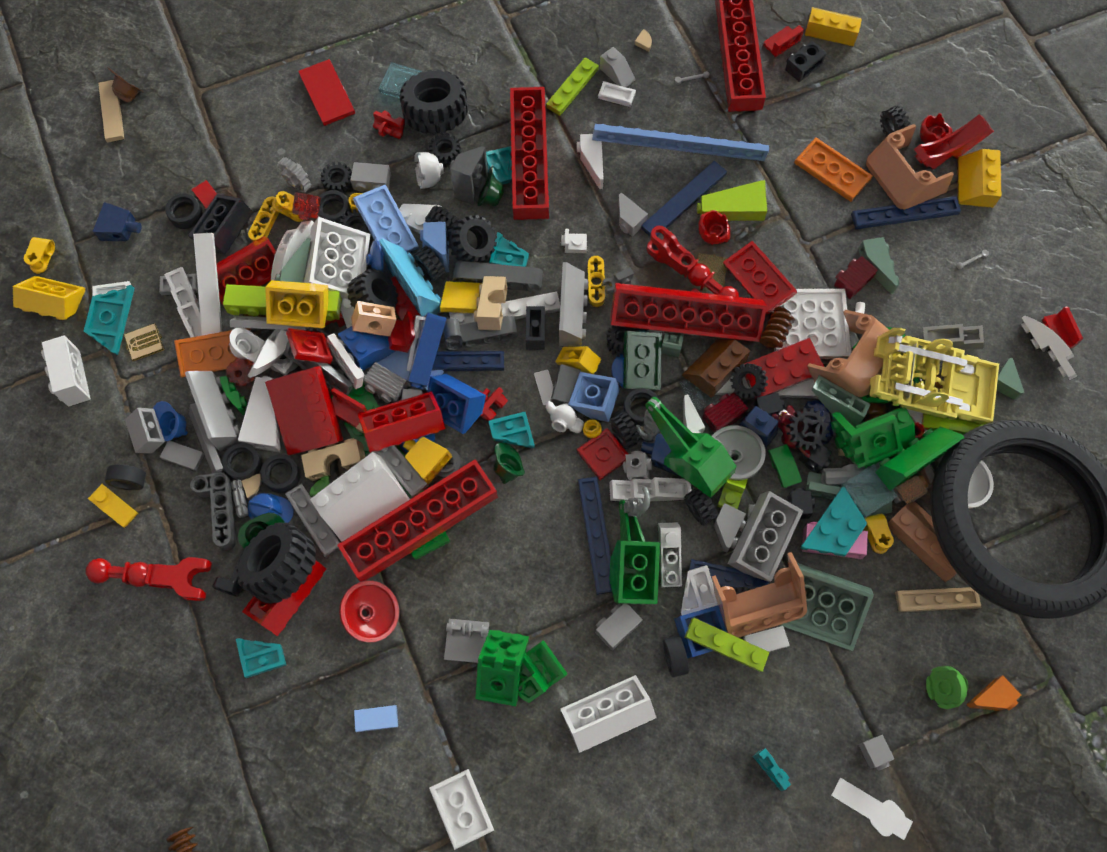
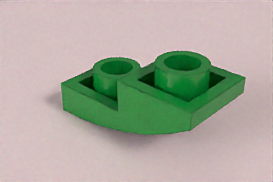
M227 375L219 377L228 399L242 415H245V407L248 406L245 396H241L236 389L234 381H230Z
M787 444L768 450L773 468L777 471L782 488L802 482L797 465Z

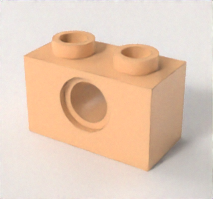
M357 301L351 317L353 331L390 336L396 322L394 307Z

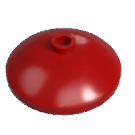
M359 582L350 587L344 594L339 609L340 620L346 632L354 639L366 643L380 641L389 636L397 625L399 618L397 599L393 592L380 582ZM363 610L367 612L366 617L362 614Z

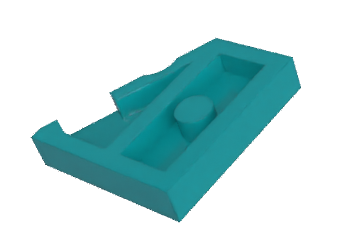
M511 146L486 152L488 172L491 165H493L492 176L500 181L502 185L512 181Z
M497 232V238L495 239L497 246L493 247L495 251L491 254L489 264L526 267L529 253L522 248H518L514 242H509L501 233Z
M526 412L488 421L493 441L535 448Z
M241 638L236 639L245 678L286 666L282 645Z
M766 748L752 756L780 791L786 790L791 785L788 781L789 776L783 769L779 768Z

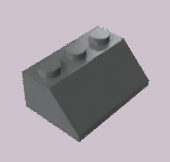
M484 146L458 154L455 161L453 160L449 167L455 198L475 205L488 175L486 147Z

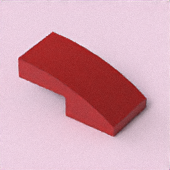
M207 180L192 189L205 209L208 208L217 194Z

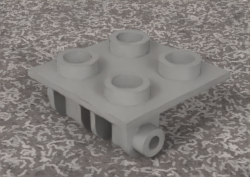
M449 619L446 627L447 638L444 660L478 663V657L488 635L489 622Z

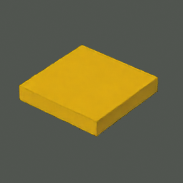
M446 281L440 305L441 312L474 313V311H477V297H480L479 285L482 283Z

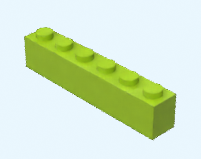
M226 284L223 306L227 313L231 315H266L265 287ZM328 290L327 321L340 319L342 298L339 291Z

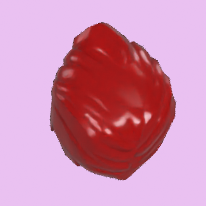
M938 113L937 116H927L922 121L920 127V138L925 144L953 133L952 128L944 122L941 113Z
M711 210L700 216L698 229L700 237L705 242L721 244L723 242L727 243L730 240V226L724 213L722 215L715 210Z

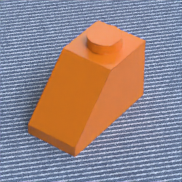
M1002 675L991 681L967 705L969 708L1011 710L1018 704L1017 699L1021 694Z

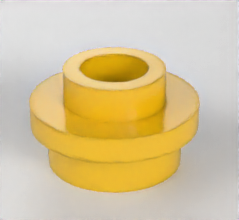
M593 419L586 421L583 426V433L588 438H595L602 432L601 424Z

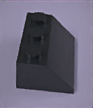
M216 194L188 236L194 240L193 234L214 233L215 252L225 255L245 224L249 221L253 211L241 198Z

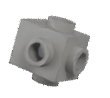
M634 451L626 455L623 468L624 472L627 473L629 481L632 479H650L649 470H652L651 458L647 457L646 453Z

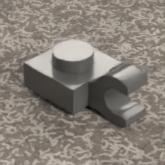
M631 268L616 273L612 278L604 279L601 285L610 286L606 290V294H611L614 291L615 283L630 284L634 272Z

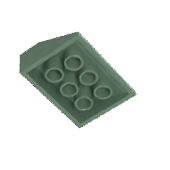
M797 563L804 576L807 613L800 619L781 624L780 626L853 651L874 596L872 589Z

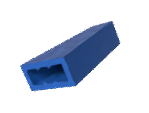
M431 313L424 315L407 382H411L412 387L422 389V386L428 385L446 317Z

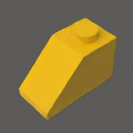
M588 346L563 347L555 363L580 369L584 373L594 374L598 369L601 358Z
M103 484L88 498L124 528L138 514V512Z

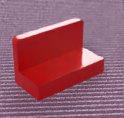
M800 25L793 30L786 26L764 41L763 45L777 57L801 41L804 29Z
M1068 306L1064 307L1059 313L1045 316L1042 319L1043 324L1053 330L1070 349L1083 340Z
M410 311L406 312L403 321L396 320L391 335L388 336L389 348L391 350L408 353L415 339L413 319Z
M333 388L331 390L333 394L331 401L336 417L356 428L360 423L357 414L367 411L366 407Z

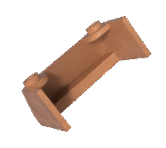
M915 124L889 134L868 156L866 161L869 171L896 207L900 209H908L946 193L954 175L953 172L936 178L933 173L926 170L915 173L898 150L910 145L916 128Z
M844 310L843 313L850 332L863 335L848 359L835 358L829 362L827 367L810 363L807 367L814 383L820 375L857 397H863L870 393V378L882 374L883 358L874 356V349L877 345V337L889 331V329L872 315Z
M792 552L787 553L789 567L778 570L774 576L775 583L736 594L733 587H720L716 575L712 576L715 597L727 633L739 638L805 616L807 613L804 576Z

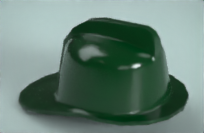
M493 165L489 169L486 183L479 196L478 206H481L483 203L496 206L503 196L504 189L502 183L492 176Z
M506 443L496 444V461L493 469L500 477L502 483L507 484L518 476H523L525 471L518 452Z
M269 512L247 521L241 526L238 533L240 545L245 549L251 543L252 538H255L261 530H265L266 527L275 525V523H285V521L278 514Z

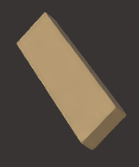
M113 80L99 83L104 135L107 142L124 139L120 98L112 91Z
M971 587L895 592L898 612L981 608L979 594Z

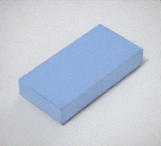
M396 705L354 710L355 732L398 727Z

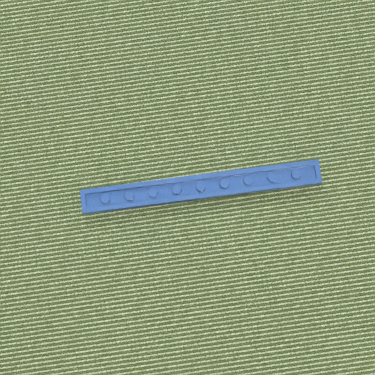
M595 124L592 140L758 161H764L769 152V145H762L760 143L754 144L744 141L738 142L727 139L697 137L605 124Z

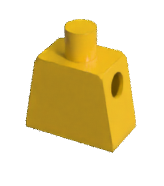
M421 437L417 443L413 439L405 441L403 445L409 451L405 458L427 484L435 478L453 457L446 448L425 437Z

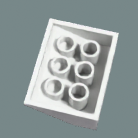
M318 217L310 230L309 238H311L303 283L328 285V290L339 291L341 298H348V284L352 279L366 271V254H368L370 234Z
M372 452L310 500L341 541H344L404 504L410 498L383 458Z

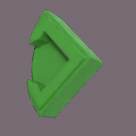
M321 477L311 487L310 496H315L330 484L331 477Z

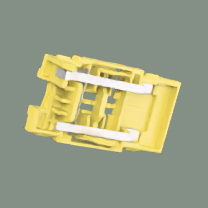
M892 328L877 337L874 356L883 358L882 375H875L870 378L871 397H879V399L891 401L893 406L901 404L902 408L941 418L948 417L949 420L959 417V419L983 425L993 422L999 364L971 355H964L965 350L954 348L953 342L948 339H936L930 342L911 336L902 338L906 330L903 328ZM940 360L943 361L941 376L944 377V381L936 377L940 370ZM920 377L924 379L925 385L924 381L914 384L913 378ZM935 382H939L940 385H943V389L940 388L939 392L938 388L934 387Z

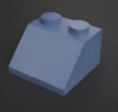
M423 223V230H420L422 248L425 246L430 248L436 257L439 258V261L445 268V272H449V249L447 246L449 241H447L446 223Z
M580 372L568 405L591 419L609 422L620 391L616 378Z

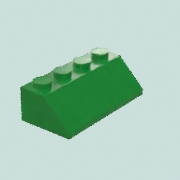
M941 426L936 430L931 428L922 435L924 438L921 440L918 438L914 439L908 444L909 448L905 450L902 447L903 451L893 454L894 458L890 460L887 457L880 462V468L875 473L891 491L943 456L949 448L959 443L965 437Z

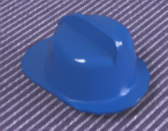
M160 401L156 403L153 409L164 441H170L173 438L187 435L185 417L176 412L167 402Z
M260 493L254 496L248 504V516L251 519L268 512L278 514L285 523H289L293 517L294 510L292 504L280 496Z

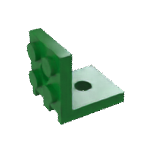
M839 411L831 414L833 419L831 427L834 433H836L835 444L838 449L843 450L847 459L850 458L858 468L903 451L898 422L894 415L855 429ZM879 437H883L880 443H876Z
M489 630L478 657L475 699L511 706L517 705L520 668L529 644V636L506 633L500 630ZM493 681L501 682L502 686L495 685Z

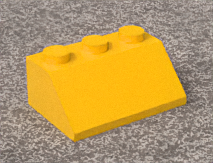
M812 7L805 36L854 46L862 19Z
M980 149L958 157V203L960 205L994 208L1001 198L1000 150Z
M33 276L13 286V306L25 312L32 311L42 316L49 315L56 317L58 320H66L76 313L85 293V288Z
M271 280L265 287L267 324L314 328L325 327L328 309V285Z

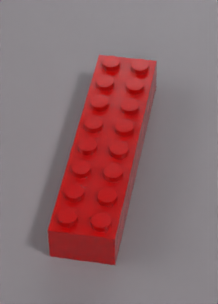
M715 0L728 112L763 110L766 94L753 0Z
M545 87L510 88L514 220L549 219Z
M615 283L610 321L611 325L760 342L767 305L761 299Z
M475 459L342 541L337 546L360 582L367 581L497 499V490Z

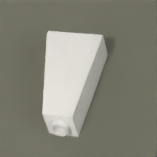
M268 376L256 377L238 441L239 443H247L255 449L280 453V428L265 384L266 381L273 378Z

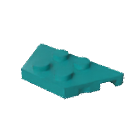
M128 285L125 289L118 291L111 290L106 294L92 296L84 327L85 333L116 355L119 354L135 289L132 285Z
M842 486L800 547L802 550H816L819 553H832L842 557L847 555L867 525V522L845 487Z

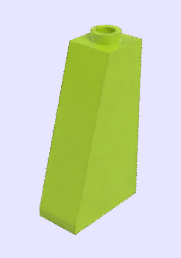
M765 180L701 196L700 203H697V214L701 216L708 211L715 210L722 215L724 213L728 221H764L767 214Z

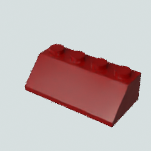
M266 236L216 263L219 300L222 305L226 284L261 286L271 280L276 250Z
M432 391L357 414L370 452L380 451L383 448L399 445L402 442L438 433L445 429L441 410Z
M315 561L311 574L306 578L307 581L299 587L296 593H292L291 597L282 599V602L268 604L261 602L253 596L242 612L278 636L284 630L293 614L298 611L304 599L309 596L315 584L322 578L326 568L318 561Z

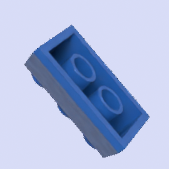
M448 374L430 376L427 392L432 391L441 410L443 422L462 434L466 433L483 413L486 395Z

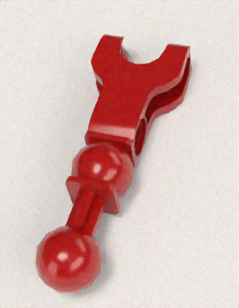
M660 225L652 229L650 234L651 240L648 242L646 249L648 254L656 261L665 263L679 274L684 275L685 278L688 277L692 285L701 286L700 291L706 287L717 295L739 297V292L731 286L723 287L713 279L715 272L711 273L706 265L698 263L699 260H695L694 256L680 245L672 232ZM656 233H662L664 236L663 240L657 237ZM656 245L658 250H653L652 246Z
M188 557L177 565L147 564L144 562L131 564L126 562L124 567L111 566L110 562L106 559L98 558L88 563L86 576L91 582L96 584L104 583L110 578L122 579V582L135 587L148 585L149 587L174 589L185 600L204 601L206 599V592L200 588L193 587L192 579L197 573L209 572L212 562L207 559Z

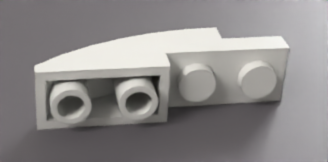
M312 220L301 222L297 229L286 231L274 257L271 280H275L276 274L280 273L303 242L310 237L311 226L314 223Z
M1023 316L1024 323L1021 325L1026 333L1031 332L1034 337L1031 341L1035 348H1040L1042 352L1051 349L1048 351V354L1053 361L1057 360L1061 365L1058 367V370L1062 376H1067L1069 380L1077 377L1068 362L1074 355L1067 344L1046 325L1033 318Z

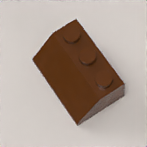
M717 339L682 376L712 398L732 377L731 374L736 371L735 368L747 362L750 350L737 340Z

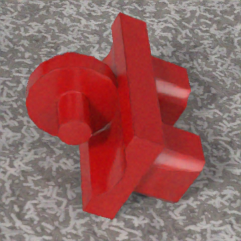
M385 110L382 113L378 111L373 113V128L379 130L380 136L384 137L386 134H389L398 139L402 138L405 127V120L403 118L394 119Z
M500 387L489 398L487 397L490 393L489 389L486 388L483 392L478 390L486 395L483 413L479 416L486 421L492 420L496 416V413L490 408L492 403L501 409L508 402L502 394L503 390Z

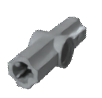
M850 464L842 468H825L821 474L822 484L852 488L883 483L875 473L880 466L858 468L855 464Z

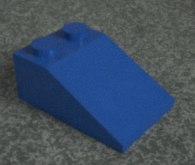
M352 326L338 334L339 339L344 343L347 353H351L356 366L360 367L362 371L374 365L375 362L377 363L396 352V350L389 348L388 336L353 331Z

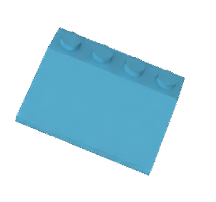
M383 238L380 239L379 242L387 268L393 277H396L420 316L424 317L427 313L435 315L440 313L442 300L438 294L434 295L432 292L433 287L429 280H424L421 268L414 265L415 260L411 253L407 254L403 247Z

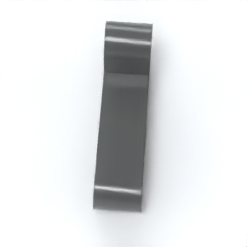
M503 316L501 330H478L477 322L459 325V320L456 318L446 319L443 329L448 350L480 346L514 339L518 336L513 316Z
M223 473L195 476L190 482L191 489L201 498L211 497L213 542L221 550H232L236 545V530L231 481ZM221 481H225L223 486L218 487ZM201 484H205L203 489L198 490ZM226 499L225 504L219 506V502ZM223 518H227L226 523L220 525V521Z

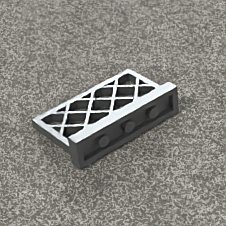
M308 327L306 330L324 333L326 340L327 336H329L321 328ZM289 341L287 342L284 351L286 357L304 370L321 366L327 387L331 390L335 388L347 396L349 395L350 391L354 388L353 383L344 377L346 374L336 359H333L331 364L338 365L339 370L333 369L328 363L294 359ZM369 367V368H367V369H365V370L363 371L364 377H365V375L367 374V372L370 370L371 367Z

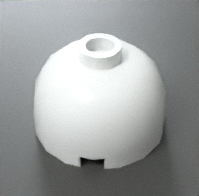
M429 152L415 153V162H418L415 171L420 189L435 186L440 180V175L444 173L443 164L439 163L438 158Z

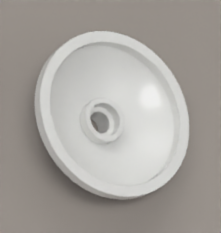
M982 460L975 468L969 483L968 508L981 506L988 501L993 492L992 474Z

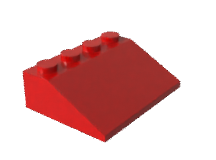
M321 366L265 382L288 455L320 448L343 440Z

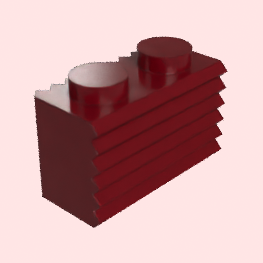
M862 256L858 260L854 258L848 264V269L846 271L841 270L835 277L837 280L834 286L837 289H845L848 299L854 297L878 272V269Z
M735 392L730 395L726 393L719 399V403L716 405L712 403L704 409L702 418L714 433L721 428L733 425L747 414L748 407H746Z

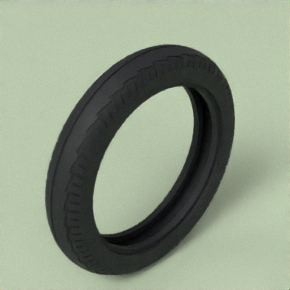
M1002 420L979 426L964 434L965 438L948 449L939 462L932 481L930 496L932 522L936 537L947 560L957 574L974 591L1007 611L1039 619L1073 616L1089 610L1107 597V469L1097 457L1078 441L1059 430L1043 424L1022 420ZM1001 453L1029 456L1053 468L1074 488L1084 505L1089 519L1091 545L1084 567L1069 583L1049 585L1024 579L1002 566L984 547L973 527L968 508L969 483L975 468L983 458Z

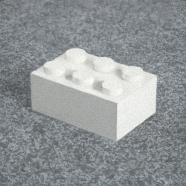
M65 335L42 342L43 350H41V354L47 365L45 372L50 379L48 384L50 392L55 394L67 406L91 400L78 348Z

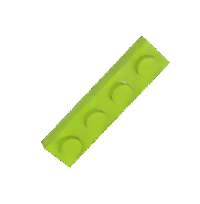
M584 58L546 103V108L561 116L599 70V65Z
M696 618L691 619L684 637L759 672H763L770 653Z

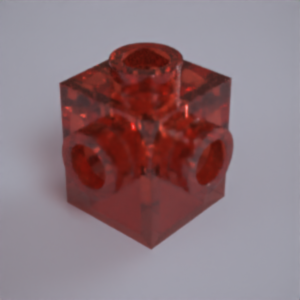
M295 192L292 214L299 215V219L310 221V218L317 219L321 197Z
M235 358L227 366L226 374L229 377V382H235L237 386H246L247 383L254 380L255 376L252 378L248 377L254 362Z

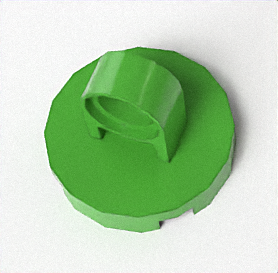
M951 666L933 668L931 670L933 672L926 679V689L931 700L934 699L940 708L951 709L959 707L967 695V679Z

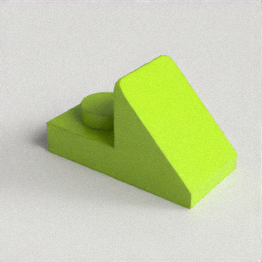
M728 479L724 485L717 507L722 508L725 503L738 509L747 479Z

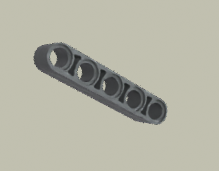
M458 261L455 263L453 282L483 284L484 276L506 277L507 289L537 292L542 287L543 271L533 267Z

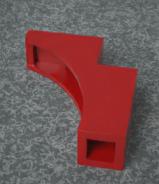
M979 114L953 133L934 142L918 145L914 148L917 153L915 157L921 164L923 163L926 167L930 166L935 169L951 156L958 159V157H961L994 131L985 118Z

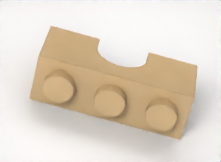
M484 276L483 284L479 285L480 297H477L476 302L478 310L474 311V322H477L478 330H501L503 313L500 303L506 302L508 290L506 277Z
M351 438L338 445H327L326 448L321 450H309L307 454L301 455L305 477L315 481L324 476H331L330 465L335 459L339 458L343 468L351 469L365 458L363 444L357 439Z

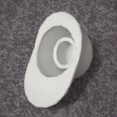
M235 328L229 335V345L232 354L239 359H248L255 362L265 341L245 328Z

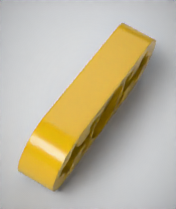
M268 197L264 200L248 232L252 243L263 236L268 237L279 214L273 207L269 208V205L272 206V201L276 197ZM262 218H270L267 223H260Z
M592 256L588 260V301L593 307H600L605 302V285H601L605 279L604 260L600 256ZM595 262L598 264V272H594ZM593 278H599L601 280V283L599 285H594L591 282V280ZM595 291H598L599 300L594 298Z

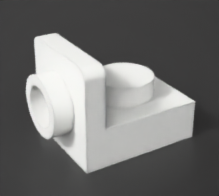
M565 229V235L561 237V246H565V253H586L587 234H569V229Z

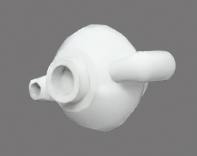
M550 401L546 402V409L550 414L553 429L558 432H565L566 429H570V431L575 433L582 431L584 422L577 418L574 409L568 403L555 406Z

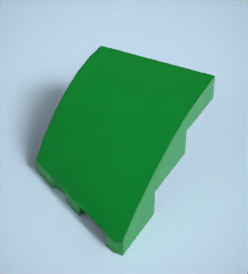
M544 640L525 653L520 668L518 695L528 703L539 697L549 687L568 674Z

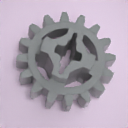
M283 157L278 162L277 166L281 171L280 175L290 187L293 186L304 193L311 187L310 180L307 179L308 174L300 164H296L290 159L288 160L287 157Z

